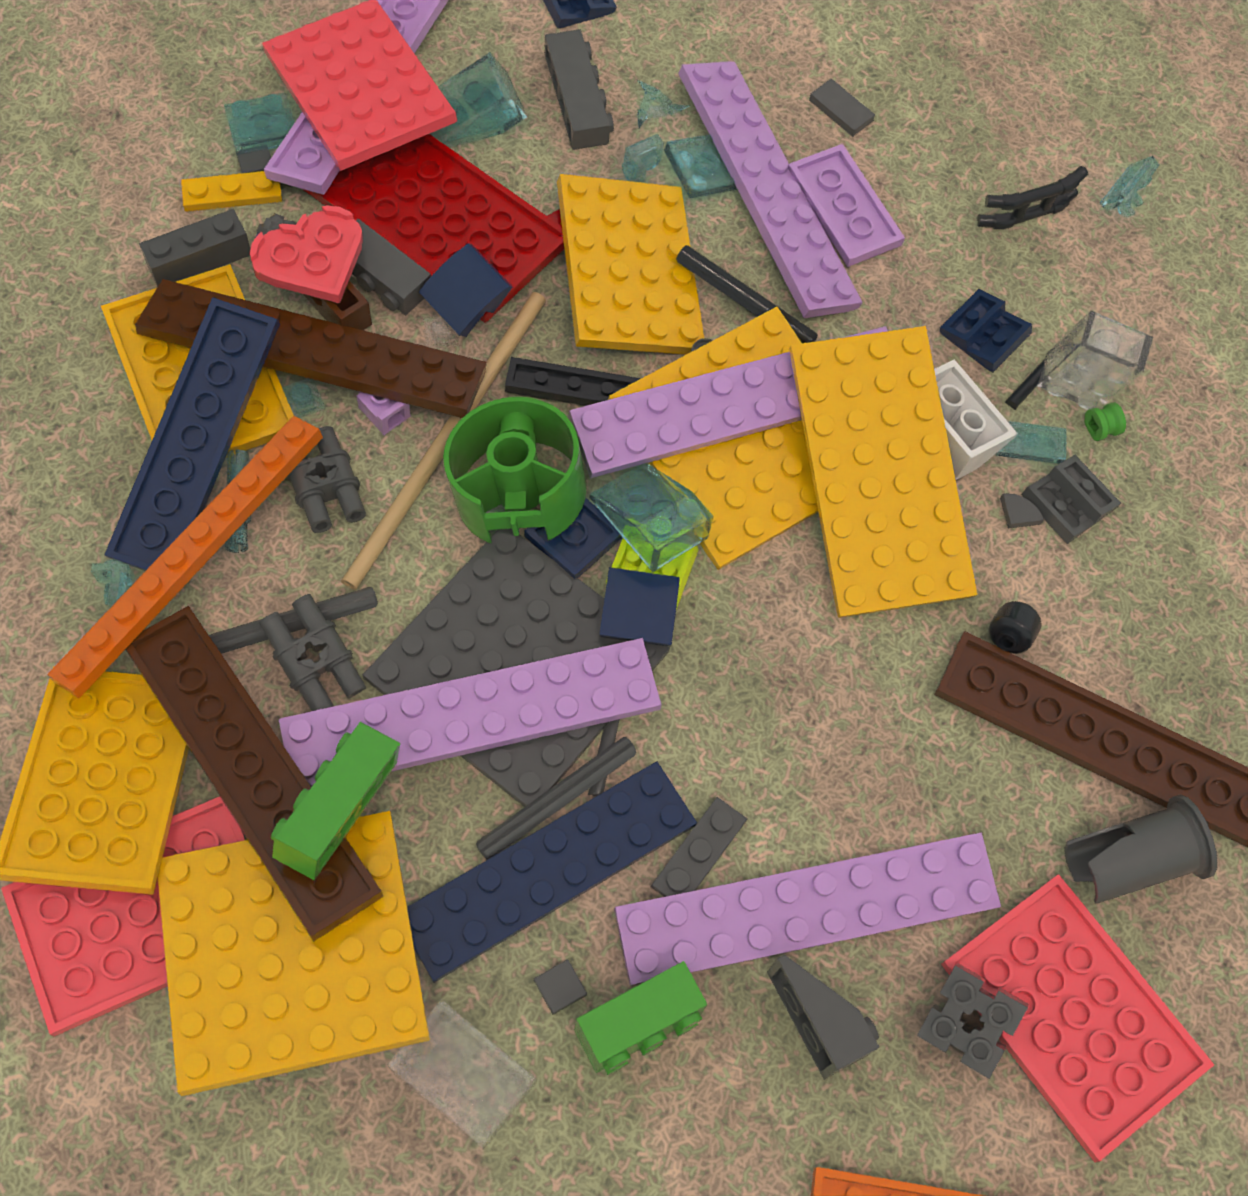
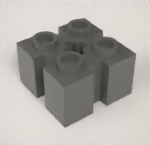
M957 963L940 994L949 998L946 1005L942 1008L935 1004L931 1008L917 1036L945 1053L949 1046L953 1045L964 1052L961 1063L990 1079L1006 1048V1045L998 1041L1002 1032L1005 1031L1011 1036L1014 1035L1029 1004L1002 988L999 989L996 996L982 988L986 980L985 978ZM976 1010L982 1014L979 1020L984 1022V1026L982 1028L975 1026L972 1030L965 1025L966 1020L962 1016L963 1012L971 1014Z

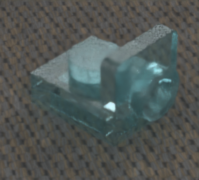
M658 134L625 148L622 171L628 181L633 180L634 182L645 183L646 171L655 168L662 160L664 142Z
M107 560L104 563H93L91 566V572L98 583H107L104 588V601L110 608L136 581V577L129 565L121 561Z

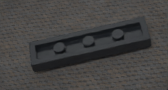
M511 357L505 382V392L587 406L608 400L609 395L641 378Z

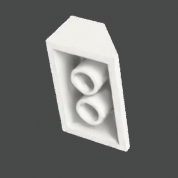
M952 360L935 368L934 371L955 480L978 469L1012 441L1018 433L955 360Z

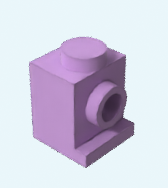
M359 392L357 395L359 409L383 435L411 417L409 404L386 398L381 400L383 399L382 397Z

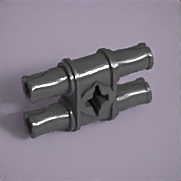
M331 426L319 428L323 436L318 443L321 455L310 459L306 455L287 476L296 494L295 502L300 508L304 509L314 533H322L331 528L332 523L325 502L334 499L339 500L347 522H357L366 516L358 493L360 481L354 476L350 465L351 458L345 450L341 449L334 429Z
M311 594L304 595L292 603L294 610L307 630L305 636L294 639L278 612L266 616L259 622L275 649L273 651V659L280 663L291 682L289 686L295 691H300L311 711L334 706L319 681L321 674L326 671L333 673L348 699L366 689V685L351 662L353 658L352 651L347 650L335 630V623L325 619ZM310 648L314 652L321 650L319 653L320 660L315 663L311 658L304 660L307 658L306 650Z

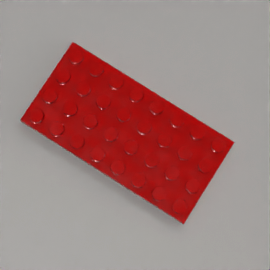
M430 134L339 171L324 195L303 189L324 206H338L350 211L355 221L360 219L428 271L431 276L458 250L468 243L472 244L513 287L494 313L487 311L480 319L484 323L488 322L564 250L562 226Z

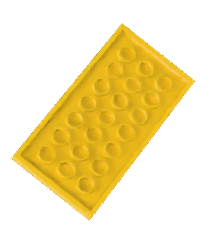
M926 326L791 345L789 348L838 618L977 596Z

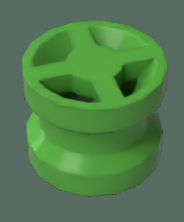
M1116 402L1106 404L1103 409H1088L1085 413V425L1094 441L1104 440L1109 434L1117 436L1125 432V414Z

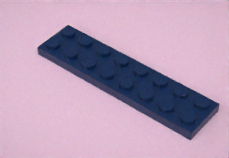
M212 297L104 556L146 571L205 509L280 326L278 319Z
M658 761L407 906L414 949L433 983L694 828L697 822Z

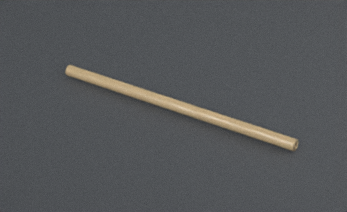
M532 292L486 361V373L470 411L478 406L545 304L546 300L540 293ZM452 415L449 417L342 578L341 582L344 585L357 590L443 459L446 441L453 428L462 418Z

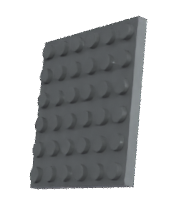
M498 529L492 535V543L486 542L362 675L363 679L383 695H388L626 642V640L599 637L605 598L577 577L575 579L572 578L553 559L520 534L514 536L512 529ZM644 643L652 671L668 654L670 647ZM608 722L461 755V757L522 806L526 807L561 780Z

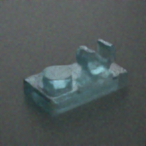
M1154 156L1130 164L1101 200L1100 205L1107 211L1117 207L1119 214L1123 217L1133 216L1135 211L1131 206L1138 207L1143 204V200L1137 194V191L1146 187L1152 181L1151 176L1160 166Z

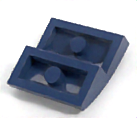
M543 0L557 28H565L614 13L617 8L613 0Z
M468 243L452 255L429 278L419 293L459 336L467 337L486 311L494 313L513 287L472 244Z
M978 289L940 327V333L993 373L1032 333V324L1006 312L1005 301Z
M609 567L599 637L626 641L643 638L644 643L671 647L680 577Z

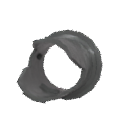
M1181 794L1169 799L1167 809L1069 840L1064 847L1066 863L1074 882H1094L1095 904L1190 873L1201 879H1206L1214 876L1218 868L1217 851L1209 826L1199 808L1188 797Z

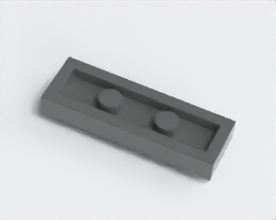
M716 797L652 883L651 887L664 897L696 891L745 824L747 818Z

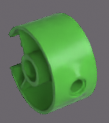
M508 397L487 402L466 414L453 428L446 441L443 455L444 468L458 513L466 527L480 539L492 543L490 530L512 529L513 535L518 536L520 528L545 527L547 538L551 540L566 530L582 510L587 487L578 436L567 416L553 405L528 397ZM536 443L555 448L571 460L567 472L564 473L539 462ZM486 453L488 462L467 473L471 466ZM500 504H502L506 511L486 513L487 511L499 506ZM540 504L541 510H531Z

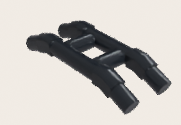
M1079 166L1075 171L1068 174L1065 178L1059 179L1057 182L1022 193L986 195V208H1001V210H1013V212L994 213V215L978 214V227L1008 229L1018 223L1063 211L1078 195L1076 187L1088 176V170L1084 166ZM1041 200L1040 204L1029 207L1030 203Z

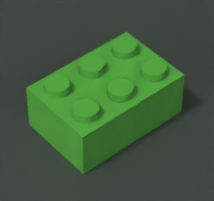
M683 961L576 1018L574 1031L595 1073L605 1069L607 1075H610L629 1064L630 1055L640 1050L643 1056L647 1055L664 1044L663 1041L667 1039V1034L675 1031L679 1037L697 1027L698 1022L702 1020L701 1014L708 1004L686 963Z

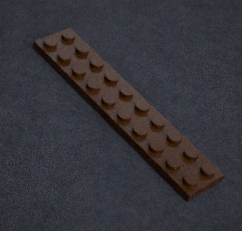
M162 279L135 323L136 332L139 335L191 348L213 297L278 319L280 326L263 367L463 418L470 412L486 373L487 362L348 326L342 327L337 323Z
M189 606L143 630L125 650L313 942L383 898L381 889L346 838L340 843L315 880L272 858L274 841L271 840V835L275 826L282 818L288 820L294 812L293 806L298 795L304 788L310 790V784Z
M966 631L963 632L934 695L1167 808L1170 798L1180 794L1184 795L1199 808L1210 830L1248 848L1247 766L1010 652L1004 651Z

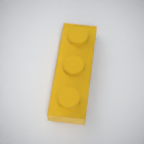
M264 171L181 179L185 212L283 202L281 183L267 179Z

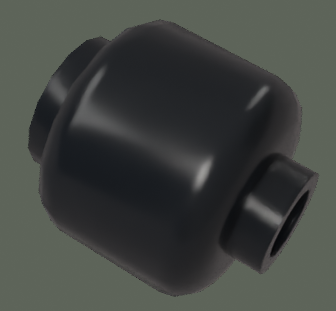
M1018 601L1007 602L999 608L989 626V636L993 643L1004 651L1013 654L1024 653L1033 645L1041 630V618L1037 611L1029 604Z

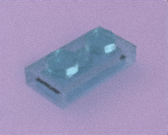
M1008 421L1018 434L998 451L996 456L1057 464L1065 461L1066 428Z

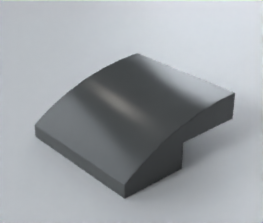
M1076 455L1056 465L1048 475L1029 485L1021 494L1039 509L1043 519L1067 544L1121 504Z

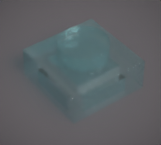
M307 378L282 387L294 416L302 418L325 409L313 379Z

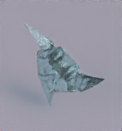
M637 80L645 92L637 113L639 129L648 117L650 119L666 117L668 114H675L691 106L672 104V101L659 89ZM658 102L661 105L651 106V103Z

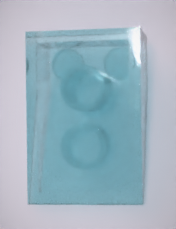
M491 52L438 86L455 110L457 122L434 131L430 135L451 148L502 134L527 118V114L507 71Z
M648 463L638 465L592 492L589 496L592 502L652 572L706 540L709 536L714 517L691 490Z

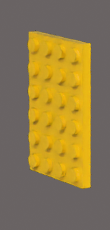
M560 174L557 180L576 347L684 355L690 353L693 344L699 339L704 338L695 274L676 260L680 250L685 245L690 246L682 188L678 186Z
M230 264L176 281L177 283L245 300ZM157 288L101 306L151 440H153L191 349L137 334L135 323ZM262 367L226 457L268 443L294 416L274 369Z
M105 671L79 699L49 678L0 839L1 881L154 895L189 748L142 675Z

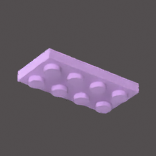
M843 144L788 164L789 171L800 185L825 233L847 267L903 245L905 237Z

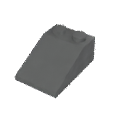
M785 954L776 959L767 971V974L823 1079L860 1061L880 1048L876 1041L879 1039L878 1031L869 1017L864 1018L858 1008Z

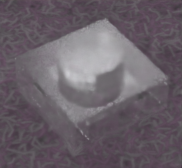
M440 315L423 316L426 347L434 349L460 348L459 335Z

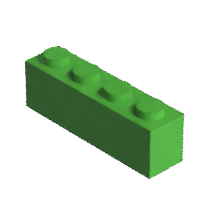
M359 722L351 734L346 732L340 739L336 747L337 754L331 762L325 760L319 767L315 775L316 782L311 789L304 788L298 795L293 806L294 812L288 820L282 818L275 826L271 835V840L274 841L272 858L315 880L397 764L401 743L362 722Z

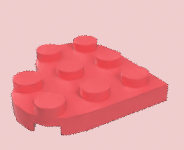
M326 205L322 206L323 211L314 212L308 217L305 213L296 225L278 224L279 229L271 230L264 235L260 232L252 242L250 250L256 278L274 287L340 303L362 249L363 234L359 223L355 221L350 211L338 206Z

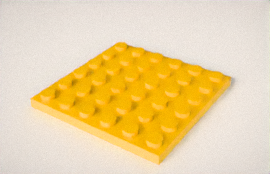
M775 307L609 395L608 400L790 352L789 348L791 345L802 344V342L779 308ZM802 420L648 462L703 550L718 570L818 513Z
M390 811L359 817L345 836L381 889L383 898L314 942L248 840L162 857L158 884L177 1092L180 1096L430 1041Z

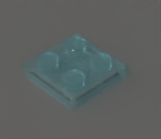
M286 92L224 104L237 155L278 148L295 123Z
M711 134L668 141L666 143L664 152L690 199L738 190L735 180L730 176L713 142Z

